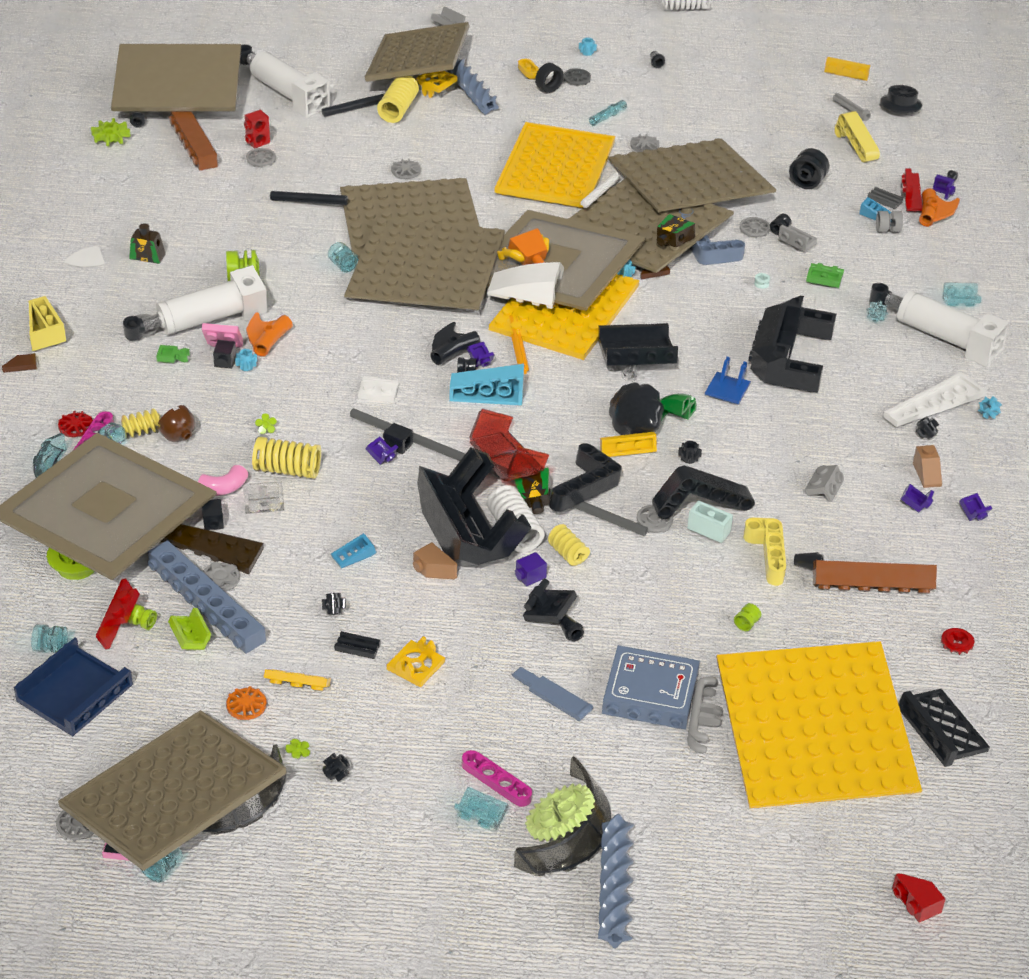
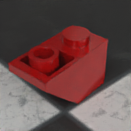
M902 873L895 875L892 887L893 892L904 903L909 914L914 916L919 923L942 913L946 898L932 881Z

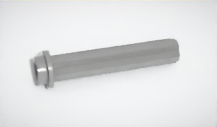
M835 93L833 96V100L851 112L856 111L862 121H867L871 117L868 109L864 110L841 94Z

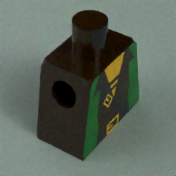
M671 214L667 215L657 226L656 241L660 246L667 244L678 247L695 238V223Z
M146 223L140 224L131 237L129 259L160 264L166 255L160 233L158 231H151Z
M549 468L513 474L515 486L527 503V506L532 509L533 514H541L544 511L543 505L549 504L551 497Z

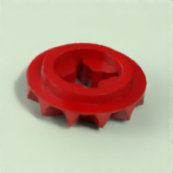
M949 628L943 632L941 637L944 649H950L951 653L955 651L959 655L962 652L968 654L969 650H973L974 637L964 629Z

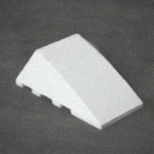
M560 262L537 263L495 272L487 295L504 299L512 297L522 303L524 300L531 301L532 305L539 306L544 304L547 308L552 309L555 302L557 279H562L564 266Z

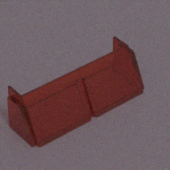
M481 409L469 436V443L475 449L488 453L495 465L492 469L503 481L535 475L539 471L544 470L549 454L524 448L508 431L513 416Z

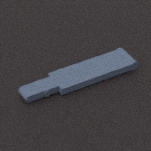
M519 667L512 674L515 679L527 685L530 692L575 718L577 721H581L593 709L592 704L587 703L544 676L539 678L523 667Z

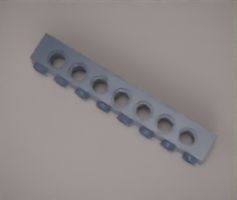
M168 540L148 551V565L150 569L156 571L163 581H167L175 592H179L187 603H191L195 608H198L201 615L203 614L211 625H215L224 637H228L236 648H240L247 654L266 642L265 627Z

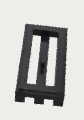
M341 631L334 649L338 652L375 659L381 645V640Z

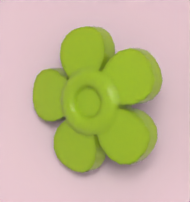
M267 413L262 414V419H256L255 425L260 427L258 430L260 434H265L266 429L268 433L272 434L275 431V427L272 425H276L277 420L274 417L269 419V414Z
M292 739L290 744H287L285 747L286 752L292 753L291 756L299 759L300 756L307 757L310 755L309 743L306 741L300 742L298 739Z

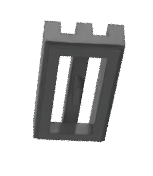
M875 187L874 190L872 189L867 196L877 203L892 209H896L903 203L904 199L878 187Z

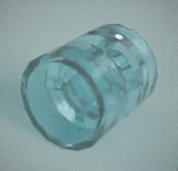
M343 242L333 244L328 250V258L342 272H350L356 268L358 256Z
M36 624L33 628L31 638L33 651L46 652L49 649L51 653H56L68 642V630L65 626H53L50 628L49 625Z
M178 847L146 870H141V872L154 882H162L171 869L182 859L183 855L180 848Z

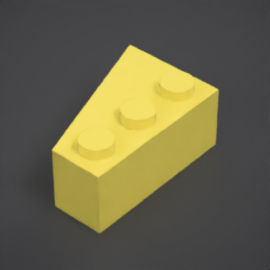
M43 296L29 300V334L32 351L66 342L64 324L47 297Z

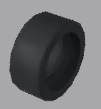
M548 62L542 65L535 77L536 86L546 93L555 92L562 84L564 78L563 70L554 63ZM551 72H553L552 79L550 80V82L545 84L546 78Z

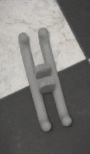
M713 676L703 677L696 683L687 736L689 747L695 752L702 754L707 752V747L698 744L696 740L707 742L709 736L697 730L698 724L717 727L722 722L719 717L723 714L722 707L715 704L702 703L703 697L715 696L716 694L715 689L704 688L705 685L717 684L718 680Z

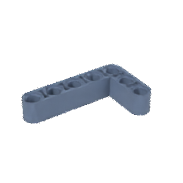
M681 213V217H682L683 219H685L686 217H684V215H690V214H683V213ZM705 235V237L691 246L690 249L697 262L702 265L721 264L743 260L745 243L742 240L711 242L709 237Z

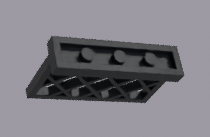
M942 688L914 695L911 691L903 692L898 703L900 712L944 767L951 766L954 760L989 751L990 746ZM939 696L943 703L933 700L932 698ZM920 702L926 703L927 707L922 706ZM930 705L942 709L941 712L930 709ZM944 711L953 713L955 718L944 714ZM931 716L939 718V722L935 721ZM942 720L952 723L954 726L951 727L943 724ZM956 727H963L967 730V732L956 729ZM943 731L951 733V737L947 736ZM954 735L965 738L966 742L955 739ZM969 740L977 743L979 746L969 744ZM956 746L964 748V750L959 751Z

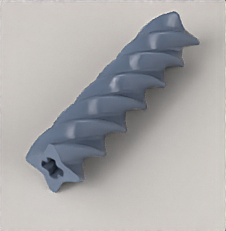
M457 59L454 69L447 71L458 76L457 83L485 115L491 110L498 109L499 106L496 104L497 96L489 95L491 89L483 88L484 81H477L478 74L470 73L472 67L464 66L465 59Z
M616 814L610 821L602 823L603 834L601 839L602 870L600 874L601 890L598 917L600 928L598 939L607 941L613 948H618L624 941L632 940V936L627 933L625 927L633 920L632 916L626 911L627 905L633 901V898L626 889L634 880L626 870L634 863V860L627 853L628 849L634 845V841L629 838L627 833L635 824L625 821L620 814Z

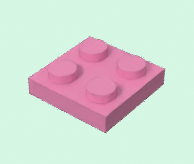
M202 324V332L207 344L215 347L217 340L235 341L236 348L243 346V338L238 326Z

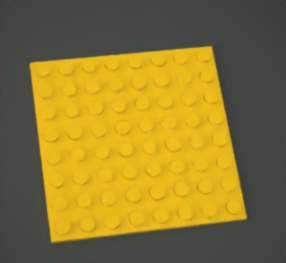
M881 641L716 655L749 809L922 792Z

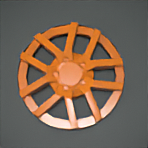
M252 686L242 689L236 688L233 693L228 694L226 701L228 713L240 720H250L260 716L267 706L265 695L259 688L254 689ZM251 711V715H246V712Z

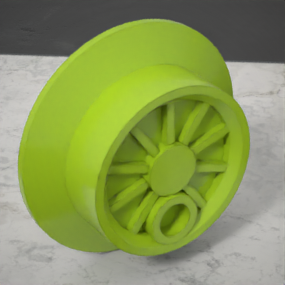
M50 547L47 550L48 564L66 579L80 580L95 572Z

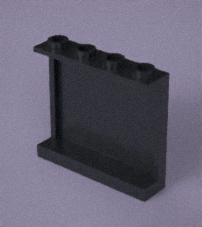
M668 323L598 325V343L606 366L678 363V346H673L671 343Z

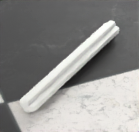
M614 172L581 201L580 204L583 205V208L590 206L621 178L618 172Z

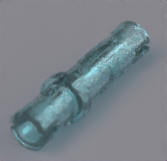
M620 100L615 104H610L608 108L589 117V123L595 126L610 116L617 115L619 111L627 108L625 106L627 105L626 101Z

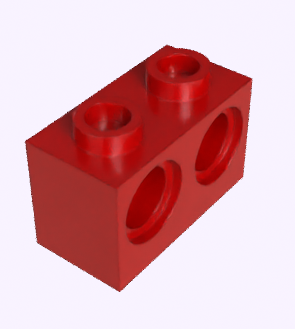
M261 109L245 114L246 143L254 149L269 144V116Z

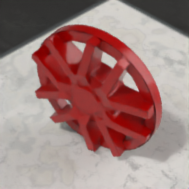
M73 411V413L62 415V418L58 420V429L65 436L80 437L84 435L88 429L86 427L90 426L93 419L92 416L85 414L84 411H81V413Z

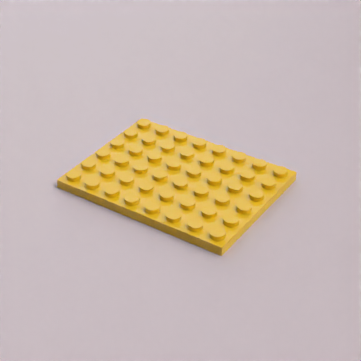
M525 122L496 183L494 193L583 208V205L580 203L596 189L615 143V136Z
M617 274L586 311L554 303L553 308L550 309L544 304L536 306L532 305L531 301L524 300L522 303L516 301V298L511 297L491 321L489 330L509 337L513 334L512 329H516L517 334H519L520 330L522 340L584 360L598 342V325H610L638 288L639 280ZM510 315H513L514 318L512 323L510 322Z

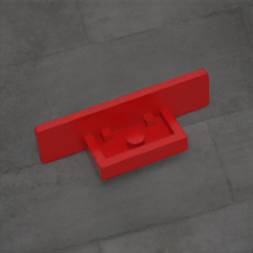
M905 168V173L901 175L902 193L905 194L906 211H922L919 173H912L911 168Z
M126 578L121 579L96 633V638L105 650L110 649L120 625L128 622L140 595L136 588H132Z

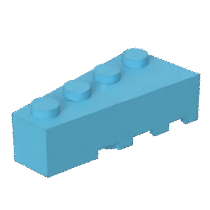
M524 364L451 373L449 401L522 406Z

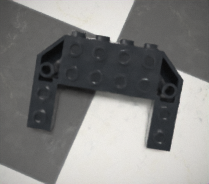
M802 295L765 308L763 318L759 320L758 330H756L755 340H753L752 350L749 354L750 369L764 383L818 393L823 365L792 360L790 357L797 334L832 340L837 313L802 307L804 300Z

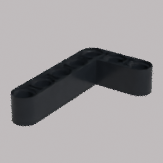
M588 443L580 444L575 463L586 473L553 487L549 502L550 509L557 512L565 511L618 486L622 466L593 445Z
M685 465L675 469L652 499V504L661 519L671 517L690 493L742 511L750 510L755 505V501L747 486Z

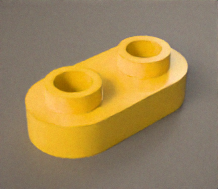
M520 59L518 61V69L528 79H535L539 68L530 59Z

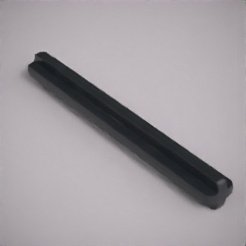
M385 93L322 108V115L327 117L376 105Z
M285 191L270 192V200L348 204L347 195Z

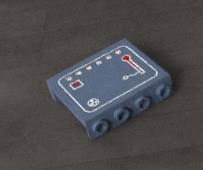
M617 645L603 698L602 714L686 730L694 688L698 678L700 660Z

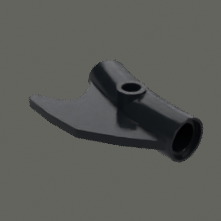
M456 322L443 327L435 334L433 339L432 352L430 353L432 361L436 365H441L450 358L466 351L468 346L480 343L478 333L476 331L466 334L456 333L454 331Z

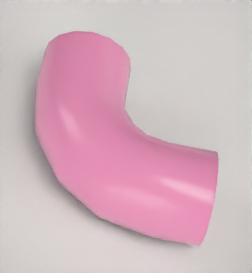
M234 465L223 476L216 477L202 474L198 482L217 491L215 496L226 495L236 491L244 484L248 478V471L243 466Z

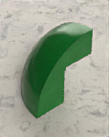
M677 393L660 399V402L664 405L661 421L668 413L688 420L696 411V398L692 397V395Z

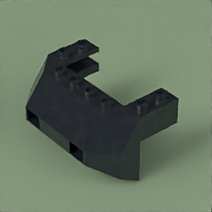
M472 447L469 448L449 476L419 466L417 484L422 513L441 549L457 563V566L479 565L509 557L532 528L525 515L521 514L517 519L514 512L506 509L495 525L491 527L473 493L495 465L488 453Z

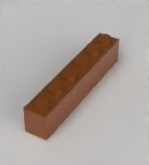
M171 111V116H169L170 124L174 126V131L178 133L179 140L183 142L184 149H187L189 157H192L193 164L198 167L199 171L218 167L217 153L191 111Z
M813 561V584L818 585V589H830V585H838V589L850 590V586H858V590L870 591V587H878V591H890V587L898 588V592H910V588H916L918 593H930V589H936L937 565Z

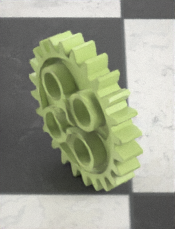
M571 784L568 788L564 785L561 790L556 788L553 794L547 793L546 798H540L541 802L534 804L535 809L529 810L530 815L526 816V828L534 839L538 838L539 841L545 838L547 842L551 837L556 840L559 835L565 837L567 831L572 833L575 826L580 827V822L587 820L586 815L592 814L590 809L595 807L593 804L595 802L594 796L589 788L587 789L586 785L581 786V784L575 786Z

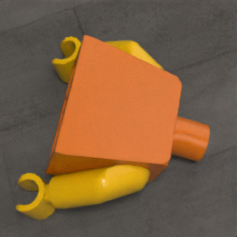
M536 228L510 238L508 249L504 247L502 251H497L499 260L512 258L522 265L545 263L544 259L549 251V239L543 237L539 229Z

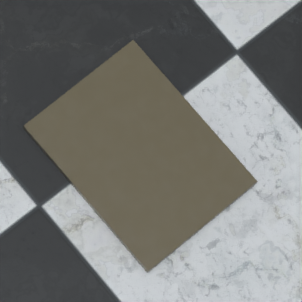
M469 22L385 34L367 70L365 82L454 69L470 27Z
M119 44L111 111H236L241 44Z
M200 710L66 795L58 803L59 807L144 871L284 776L287 771L285 766Z

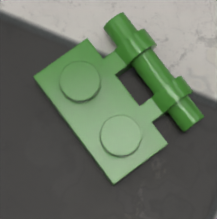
M811 263L806 282L839 288L844 269L834 265L830 267L823 265V263Z

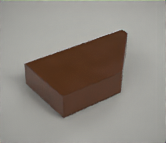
M667 265L657 273L643 269L640 273V279L670 275V268Z
M36 353L15 356L2 366L3 373L37 369Z

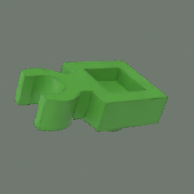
M160 345L156 355L157 362L175 363V360L188 362L190 350L188 348L179 350L178 346Z

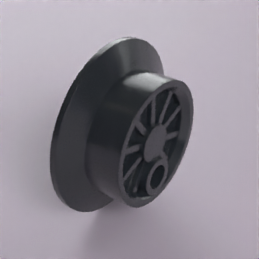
M893 85L889 87L888 94L880 99L883 107L895 112L912 113L922 108V102L918 99V91L907 85Z

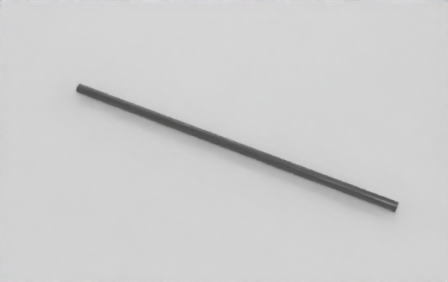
M355 408L350 411V417L379 429L385 430L392 425V423ZM413 432V442L458 461L466 454ZM494 466L489 472L515 484L513 474L515 473L498 466ZM587 502L573 506V508L642 536H646L648 532V527Z

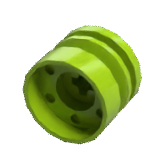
M238 250L226 251L228 281H231L230 272L252 265L260 276L259 259L256 250H251V258H248L247 250H244L243 258L239 257Z

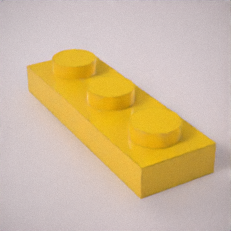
M827 57L824 72L867 81L871 65Z
M647 432L600 438V451L609 457L657 452L656 433Z
M265 669L264 678L270 679L269 682L274 684H282V681L290 682V686L303 687V684L311 685V689L323 691L324 687H330L331 678L275 669Z

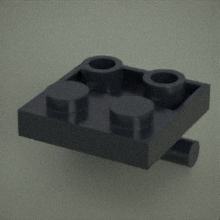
M542 579L540 584L533 588L529 594V599L524 604L526 611L523 617L525 621L559 623L577 598L575 590L546 589L550 584L549 580Z

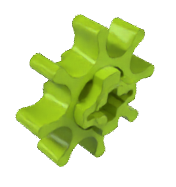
M112 118L111 122L106 121L104 123L99 120V127H91L94 142L104 141L106 146H110V142L123 144V137H131L130 129L127 128V122L124 121L118 124L115 118Z

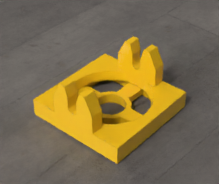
M446 71L421 74L415 80L422 86L423 95H428L429 98H432L435 92L440 93L457 82L458 76Z
M423 636L418 642L410 640L387 664V670L422 687L445 663V657L436 653V646L432 640L426 644V637ZM413 652L421 654L418 658L412 659L406 656ZM427 658L432 662L430 668L424 665V661ZM418 662L422 666L420 668H414L412 663Z

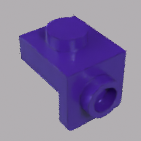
M937 174L933 189L936 192L945 194L944 199L948 200L955 193V179Z
M485 342L470 345L467 348L470 357L476 358V367L488 366L495 356L493 352L489 353Z
M379 436L367 445L365 450L381 465L385 461L389 463L395 458L398 446L394 445L391 448Z
M909 484L905 488L901 500L919 513L924 507L927 509L932 504L934 491L930 490L925 495Z
M978 493L964 497L959 501L969 521L975 519L978 521L988 517L987 513L993 509L991 505L984 506Z

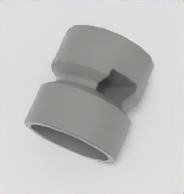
M888 211L877 212V232H887L888 230L891 232L902 231V211H892L891 213Z

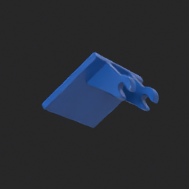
M726 356L722 372H716L705 391V395L739 404L751 381L744 379L747 362L743 361L738 379L727 376L730 357Z

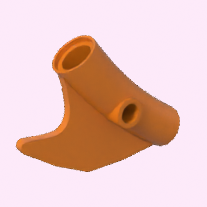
M925 189L922 192L923 207L919 222L923 226L928 227L933 222L954 215L960 198L947 202L939 198L934 189Z
M258 312L254 314L249 321L246 332L255 354L263 357L266 356L276 341L292 328L293 324L288 316L282 315L277 320L265 322L260 319Z

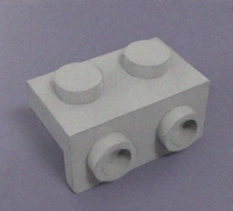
M443 7L442 13H432L431 19L436 21L435 24L442 26L463 23L466 16L448 7Z
M791 225L789 227L780 226L778 239L806 252L817 243L816 237Z
M822 465L817 467L805 488L807 496L825 494L828 502L833 501L844 481L843 473L840 472L838 465Z

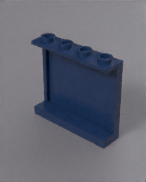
M74 637L38 668H35L26 678L19 681L14 687L16 701L73 737L133 685L131 670L124 667L117 671L80 649L78 640Z

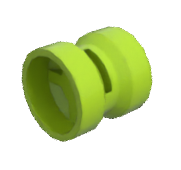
M747 603L734 617V623L740 630L749 631L754 626V623L761 618V611L756 605Z
M136 604L128 622L133 625L139 624L141 628L150 630L156 622L157 612L152 609L145 610L143 606Z

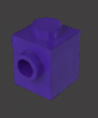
M534 552L516 560L515 576L526 587L547 577V563L537 552Z

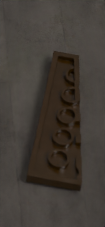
M180 524L160 541L164 543L168 540L176 548L192 550L195 555L208 556L214 562L221 561L230 565L233 564L237 567L238 571L246 574L251 573L264 549V543L184 524Z

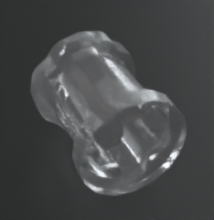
M625 365V369L621 374L622 378L629 382L635 381L640 365Z

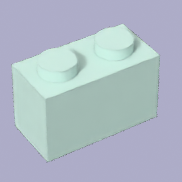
M698 500L689 511L687 529L722 543L731 532L733 515Z

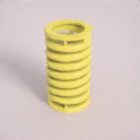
M412 76L396 77L377 106L378 114L383 120L396 123L402 119L418 94L419 86L417 81Z
M258 437L256 439L252 455L254 470L258 471L261 469L264 472L269 471L271 473L276 472L278 474L283 473L285 475L290 474L292 476L297 475L314 479L317 477L321 464L320 445L315 444L311 446L309 443H306L304 446L302 442L297 444L295 441L290 443L288 440L283 442L281 439L276 441L273 438L268 441L266 437Z

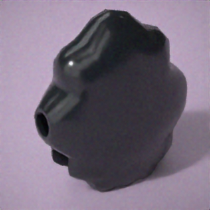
M636 382L623 385L610 400L609 407L613 428L620 435L657 431L661 425L664 405L660 402V392L649 384L639 385Z

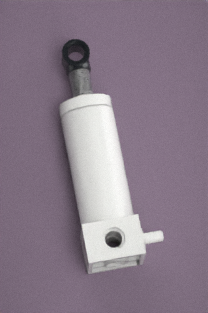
M241 45L240 64H251V74L292 100L293 110L307 118L321 112L322 108L330 106L329 90L333 89L334 86L332 83L329 84V80L317 73L307 76L269 52L263 51L256 55L250 45Z
M253 265L230 272L231 281L157 303L156 314L149 316V318L126 317L123 320L124 335L126 339L134 341L140 339L147 330L161 326L165 334L169 335L240 312L244 320L253 317L256 312L261 315L267 313L266 288Z
M874 283L871 287L869 302L872 305H889L898 309V321L966 349L965 358L987 367L1003 350L1009 324L1005 320L988 313L979 319L914 291H909L902 298L889 291L888 286L884 283Z

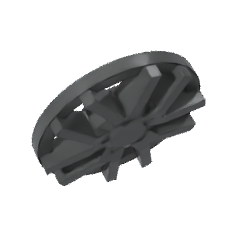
M573 68L564 72V81L570 83V85L576 84L578 86L590 83L591 74L584 69Z

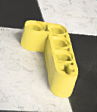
M853 111L840 114L834 128L836 136L838 138L847 136L862 162L879 159V149L858 113Z
M749 518L745 522L743 538L751 544H763L766 580L771 585L779 586L784 582L786 571L782 522L774 518Z

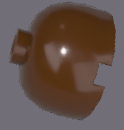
M179 405L180 409L175 411L173 408L170 409L158 422L160 427H157V430L171 442L188 440L194 431L195 418L185 405Z

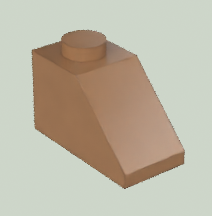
M916 446L913 465L923 488L942 487L940 456L935 446Z
M431 542L413 552V567L426 578L452 580L457 578V563L434 543Z

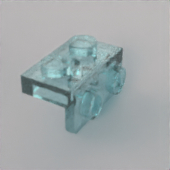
M945 282L943 286V300L951 306H958L959 303L975 306L976 303H981L982 297L977 294V283Z
M467 787L460 803H455L454 805L458 817L466 821L473 819L478 822V826L486 830H490V827L498 830L509 807L507 803L470 787Z

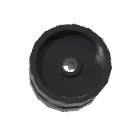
M806 148L800 152L790 165V178L800 188L813 189L827 175L830 164L828 158L820 150Z

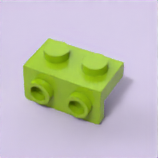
M193 608L189 616H170L168 620L181 649H205L211 638V632L198 608Z

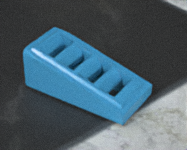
M867 197L861 203L859 214L876 220L878 211H888L889 213L891 211Z
M363 533L331 553V556L340 568H344L376 554V550ZM343 555L345 559L341 560L340 556Z

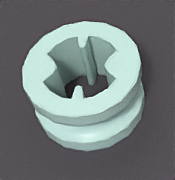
M765 273L756 274L754 285L761 289L767 288L770 276Z

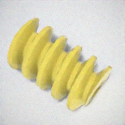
M153 408L150 413L144 410L143 415L137 412L136 418L132 413L129 414V419L122 415L121 425L125 438L127 433L133 438L135 431L139 436H141V430L148 434L149 428L156 432V426L160 427L158 424L161 419L160 414Z
M559 524L549 533V544L570 565H579L588 558L590 549L566 525Z

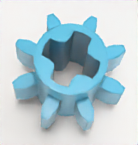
M584 38L582 43H579L580 52L585 56H591L594 51H597V44H595L592 38Z
M628 260L617 274L623 275V277H632V274L635 273V266H632V261Z
M242 349L239 353H236L235 365L240 366L241 370L250 371L253 367L257 366V354H253L252 350Z
M985 396V399L979 402L980 409L978 412L983 414L984 418L988 419L991 416L995 419V416L1001 413L1000 406L1002 404L994 396L991 399Z

